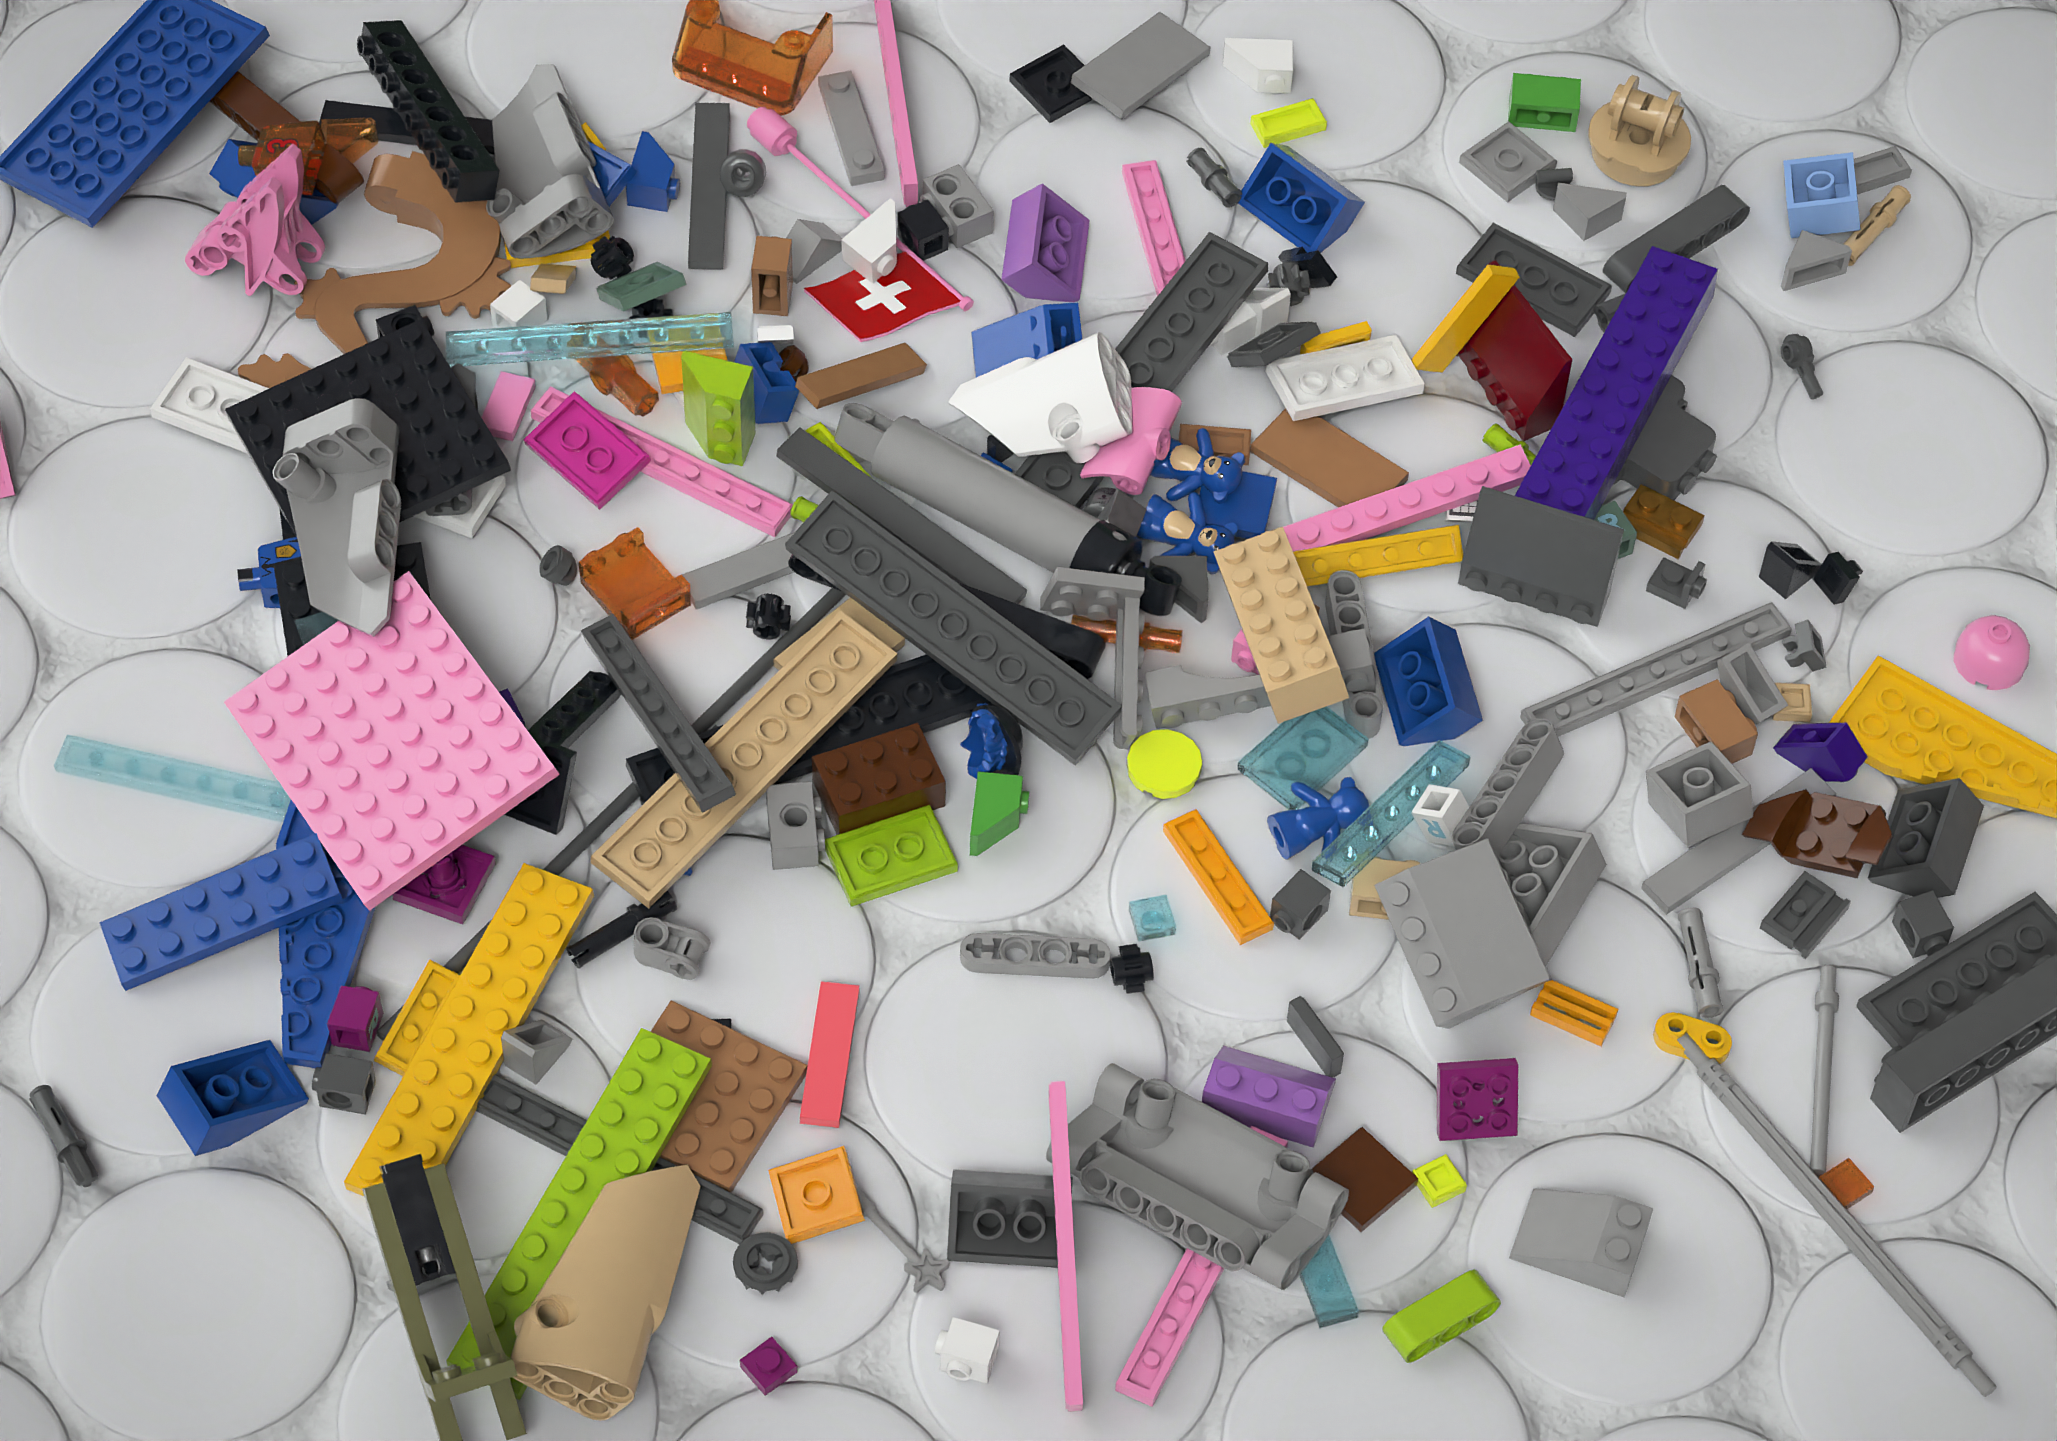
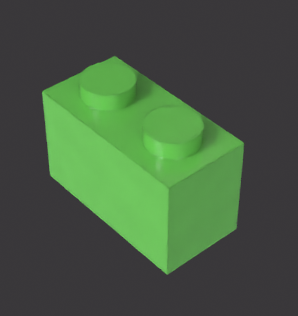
M1513 73L1509 95L1508 121L1515 127L1576 132L1580 111L1581 79Z

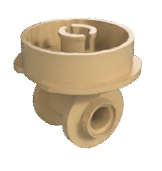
M1632 74L1625 85L1619 84L1611 102L1603 105L1595 112L1590 121L1588 137L1592 147L1593 159L1604 174L1623 184L1651 186L1670 178L1677 170V167L1686 159L1690 150L1691 135L1687 124L1682 119L1684 107L1679 106L1681 92L1673 90L1667 100L1638 89L1639 77Z

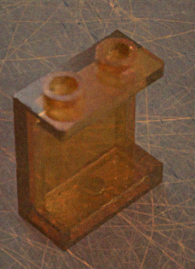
M639 527L628 533L620 534L613 542L599 550L589 552L579 561L580 583L609 616L611 614L615 615L631 640L691 606L690 583L682 574L674 578L645 545L644 533Z

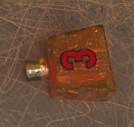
M318 121L267 125L261 129L257 146L241 145L239 147L238 162L240 166L252 167L257 176L293 143L302 152L304 167L302 194L312 195L327 141Z

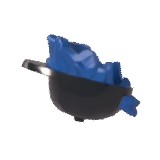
M986 703L977 704L968 720L969 734L960 744L961 747L971 752L967 763L968 774L977 779L978 772L1019 775L1022 759L1020 751L1023 746V735L1020 725L1004 708Z

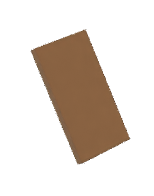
M1286 408L1252 442L1250 447L1251 453L1338 508L1402 486L1406 483L1409 476L1408 471L1321 417L1316 416L1293 421Z

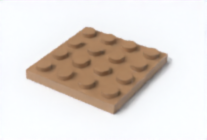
M671 1000L650 1032L711 1058L712 1067L660 1157L677 1166L688 1164L693 1174L732 1193L805 1078L807 1065Z

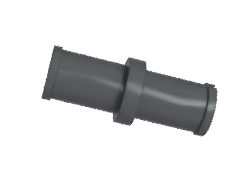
M1196 148L1190 152L1187 157L1189 160H1186V162L1201 177L1202 185L1207 190H1212L1225 207L1235 206L1242 197L1240 195H1242V192L1227 177L1226 169L1222 165H1217L1204 148Z

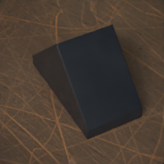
M1771 541L1766 548L1759 578L1784 599H1787L1812 579L1822 564L1798 544Z

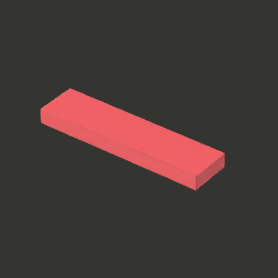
M821 981L800 1112V1124L835 1128L840 1126L860 993L859 985Z

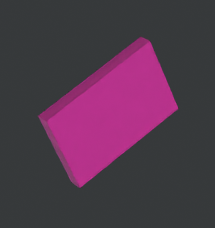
M575 391L523 439L528 448L599 510L651 461L645 451Z

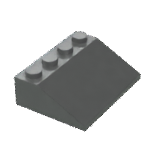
M1482 486L1461 563L1458 584L1466 586L1473 591H1482L1501 597L1509 602H1517L1537 608L1544 613H1553L1572 619L1580 624L1598 627L1610 595L1624 529Z

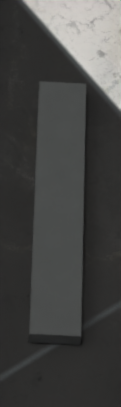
M695 103L688 269L723 270L727 190L723 187L720 180V170L728 156L730 103Z

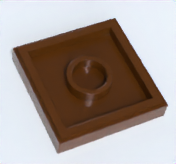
M1363 1127L1358 1129L1312 1168L1313 1174L1315 1172L1349 1189V1197L1341 1214L1360 1232L1371 1225L1417 1186L1418 1178Z

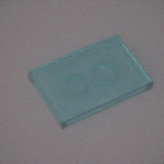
M1326 706L1281 723L1238 762L1237 769L1288 810H1297L1305 801L1293 794L1291 791L1293 783L1301 782L1319 791L1368 746L1369 739Z

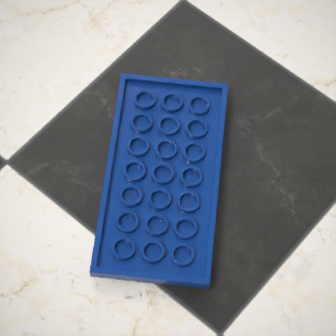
M146 0L0 155V180L93 228L267 40L270 34L266 26L212 0Z

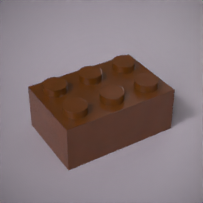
M918 723L812 756V781L836 835L930 805L932 810L945 807L946 781Z

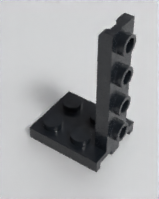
M589 671L527 730L560 775L504 815L555 835L563 829L577 756L576 751L568 748L619 699L621 693L609 675Z

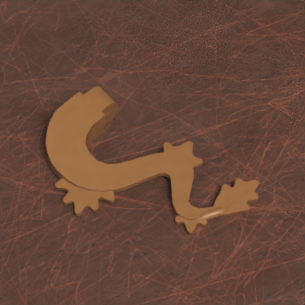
M412 151L410 158L394 154L378 155L374 158L364 191L366 201L380 211L397 215L398 223L423 228L437 235L442 241L439 253L428 263L413 269L357 275L342 280L334 268H329L321 279H307L304 289L299 293L303 303L296 308L295 315L299 319H316V324L321 332L345 354L368 343L354 317L362 309L407 308L412 305H416L418 308L440 304L442 314L450 316L459 306H464L470 317L474 319L480 317L482 309L491 311L490 304L511 287L508 282L498 278V276L511 269V263L509 260L498 257L501 244L500 226L498 221L488 214L486 210L487 200L455 203L447 189L443 188L442 182L435 170L431 169L425 154ZM288 353L283 354L278 362L263 354L259 356L254 364L240 365L238 367V376L261 386L271 388L311 370V368L301 364Z

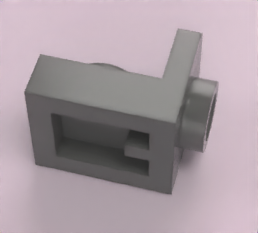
M1663 557L1648 581L1646 591L1686 609L1693 597L1699 599L1706 586L1707 579L1703 577L1706 564L1698 561L1692 571Z

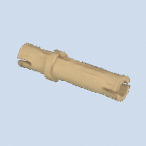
M1895 185L1881 202H1877L1871 207L1870 215L1860 225L1861 230L1854 231L1843 243L1852 250L1848 266L1854 265L1856 260L1885 228H1889L1895 223L1896 215L1911 201V194L1906 188Z

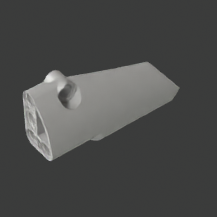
M355 398L289 426L285 432L283 457L274 466L273 478L287 490L310 605L342 623L374 637L388 622L391 614L401 510V497L395 486L400 430L399 426L374 403L366 399Z

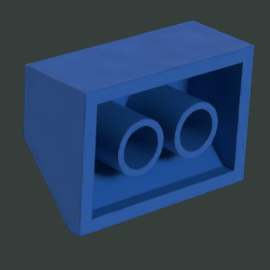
M228 139L209 174L220 183L219 188L222 191L238 198L243 188L250 181L252 182L261 171L266 169L269 158L277 157L267 152L266 148L260 143ZM245 155H259L257 166H243ZM303 185L299 209L310 224L313 225L336 209L338 204L331 202L313 186Z
M1270 143L1242 188V195H1240L1242 198L1238 202V204L1295 246H1303L1307 253L1317 250L1321 253L1346 233L1365 204V201L1292 148L1275 143Z
M1428 616L1374 653L1377 670L1399 745L1404 747L1455 739L1483 721L1455 629Z

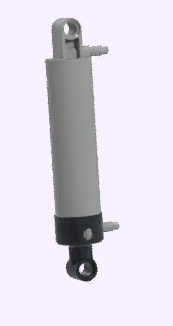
M848 403L844 405L834 440L842 448L872 463V475L1052 573L1055 572L1057 567L1144 577V592L1140 597L1139 608L1155 616H1167L1171 613L1182 578L1176 571L1165 566L1153 565L1148 568L1145 567V562L1141 560L1142 548L1144 546L1141 538H1137L1105 520H1100L920 424L918 419H911L904 415L893 421L862 404Z

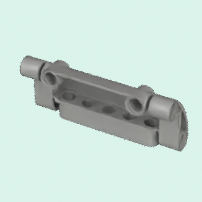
M1114 1063L1109 1064L1100 1075L1092 1105L1068 1123L1070 1174L1080 1179L1082 1186L1089 1194L1224 1269L1239 1271L1243 1268L1281 1290L1288 1288L1316 1255L1338 1220L1349 1197V1189L1315 1172L1313 1174V1170L1310 1169L1309 1160L1301 1153L1288 1149L1174 1088L1166 1081L1160 1079L1144 1081V1079ZM1051 1142L1046 1153V1159L1050 1163H1052Z

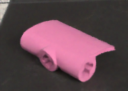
M1151 387L1131 388L1132 433L1107 445L1100 446L1098 453L1085 463L1080 474L1081 479L1098 476L1110 477L1113 484L1127 494L1139 495L1143 492L1153 470L1155 459L1164 460L1169 452L1171 443L1169 431L1182 405L1181 399L1169 390Z

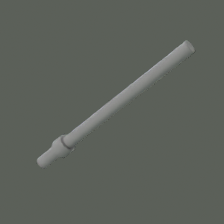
M1832 965L1821 967L1820 991L1815 995V1010L1818 1012L1810 1168L1818 1177L1826 1175L1834 1013L1838 1011L1839 994L1835 992L1836 967Z

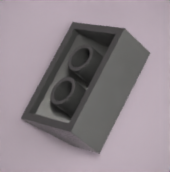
M1960 778L1898 790L1887 820L1893 837L1883 852L1878 865H1872L1868 879L1871 883L1912 897L1932 890L1937 898L1955 895L1984 805Z
M953 1169L947 1260L1058 1268L1053 1176ZM1070 1177V1178H1071V1196H1072V1182H1073V1177Z

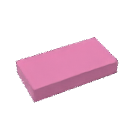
M500 372L481 417L493 437L510 441L514 440L535 390V379Z

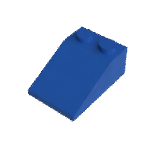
M271 1040L173 1065L170 1067L156 1095L195 1156L229 1147L302 1107L309 1100Z

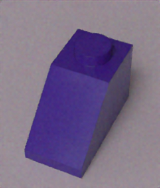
M1847 723L1793 724L1773 747L1778 755L1805 772L1811 768L1825 782H1846L1851 780L1857 774L1858 768L1868 758Z

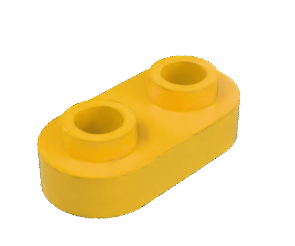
M1675 1012L1666 1013L1657 1020L1653 1038L1655 1044L1662 1051L1689 1059L1684 1054L1685 1049L1677 1041L1678 1038L1688 1033L1709 1059L1715 1058L1721 1064L1728 1058L1732 1040L1730 1034L1721 1026ZM1669 1027L1679 1028L1681 1031L1673 1032ZM1708 1038L1714 1039V1040H1716L1718 1043H1717V1044L1709 1043V1042L1707 1041V1039H1708Z

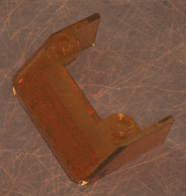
M690 0L685 9L672 55L673 74L680 80L754 108L766 107L767 109H773L780 116L791 113L833 52V19L830 13H825L811 35L802 31L791 30L780 35L775 44L716 23L720 17L719 0Z

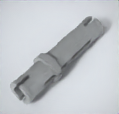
M1687 908L1678 914V920L1680 921L1691 972L1688 976L1690 987L1695 990L1699 1015L1701 1014V1017L1712 1018L1723 1012V1005L1721 1004L1717 986L1720 981L1719 972L1713 968L1703 922V913L1699 908Z

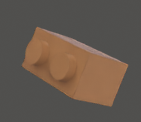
M756 236L751 267L753 313L788 316L793 287L792 239L776 236Z
M1718 679L1679 696L1674 717L1696 747L1711 741L1731 764L1753 754L1758 736L1756 726L1750 718L1744 716L1738 708L1733 694L1729 690H1725Z

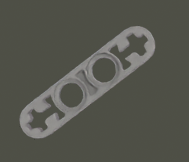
M973 933L966 936L960 946L961 964L967 970L976 973L1093 979L1105 975L1110 967V948L1106 943L1097 939ZM974 948L982 949L981 957H973ZM994 948H999L998 959H994ZM1012 948H1019L1025 951L1027 956L1025 959L1015 962L1009 960L1005 953ZM1050 950H1058L1065 955V959L1060 963L1053 964L1046 961L1044 955ZM1072 952H1077L1076 963H1072ZM1089 954H1097V963H1089Z

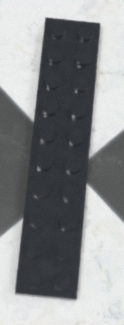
M927 654L891 666L773 785L812 773V756L918 723L922 732L925 733L970 717L977 704L995 705ZM723 725L698 733V736L705 744ZM658 748L626 758V768L643 804L675 774Z

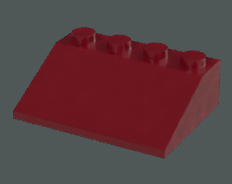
M1496 260L1488 264L1500 266ZM1514 284L1456 356H1459L1466 365L1470 377L1474 381H1478L1485 390L1489 402L1493 406H1497L1504 415L1507 426L1512 431H1516L1523 441H1526L1551 430L1564 405L1573 359Z

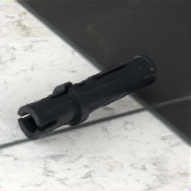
M666 891L649 909L642 903L638 906L632 904L626 908L627 912L575 944L566 947L569 956H576L571 959L574 965L580 969L584 964L634 935L635 926L641 920L650 917L661 919L670 912L676 911L677 905L675 901H668L673 898L671 894Z

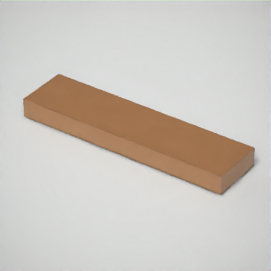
M902 343L800 376L795 387L818 409L924 374L927 364L906 343Z

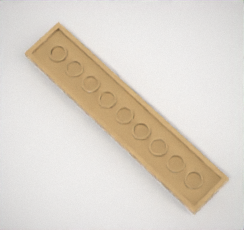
M840 610L705 743L711 755L732 783L736 795L702 813L680 779L674 774L591 855V864L649 909L897 661L898 653Z

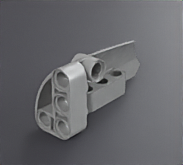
M553 64L536 65L518 95L492 119L495 164L500 172L495 200H487L486 210L491 217L498 221L500 232L509 254L519 259L543 257L576 248L605 233L614 223L613 215L593 170V167L597 164L559 72Z

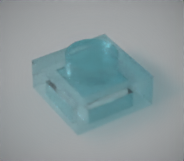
M1167 894L1129 902V913L1138 942L1176 934V924Z

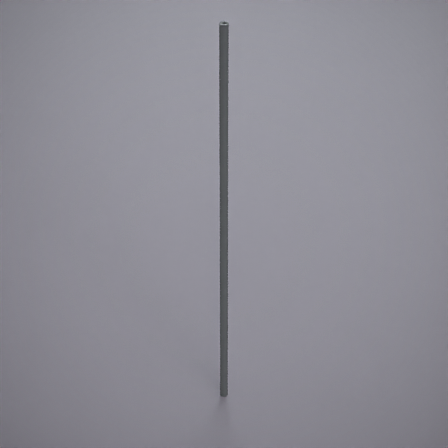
M831 588L691 725L695 732L698 734L707 731L774 666L775 657L813 628L846 594ZM632 782L543 870L555 875L561 874L639 797L634 783ZM491 920L443 967L458 974L468 963ZM402 1007L376 1031L377 1036L382 1041L386 1038Z

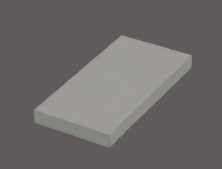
M1158 12L1072 74L1071 84L1120 119H1123L1208 57L1211 47L1163 13Z

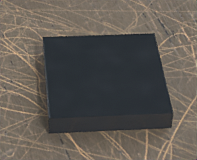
M1064 44L1010 73L1009 82L1049 123L1093 100L1071 84L1072 74L1085 65Z

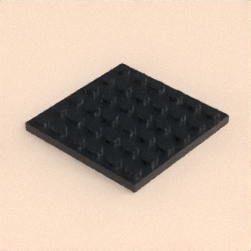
M421 319L225 409L229 421L296 538L297 535L287 490L273 478L274 466L283 457L285 432L289 426L351 399L369 400L399 426L400 433L395 474V486L401 497L399 523L458 496L460 493L462 494L511 471L507 458Z

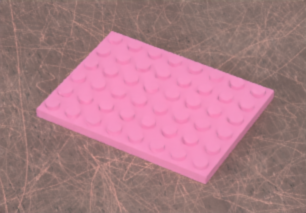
M409 571L394 581L390 619L374 637L341 621H337L224 702L314 833H317L318 839L369 911L560 775Z

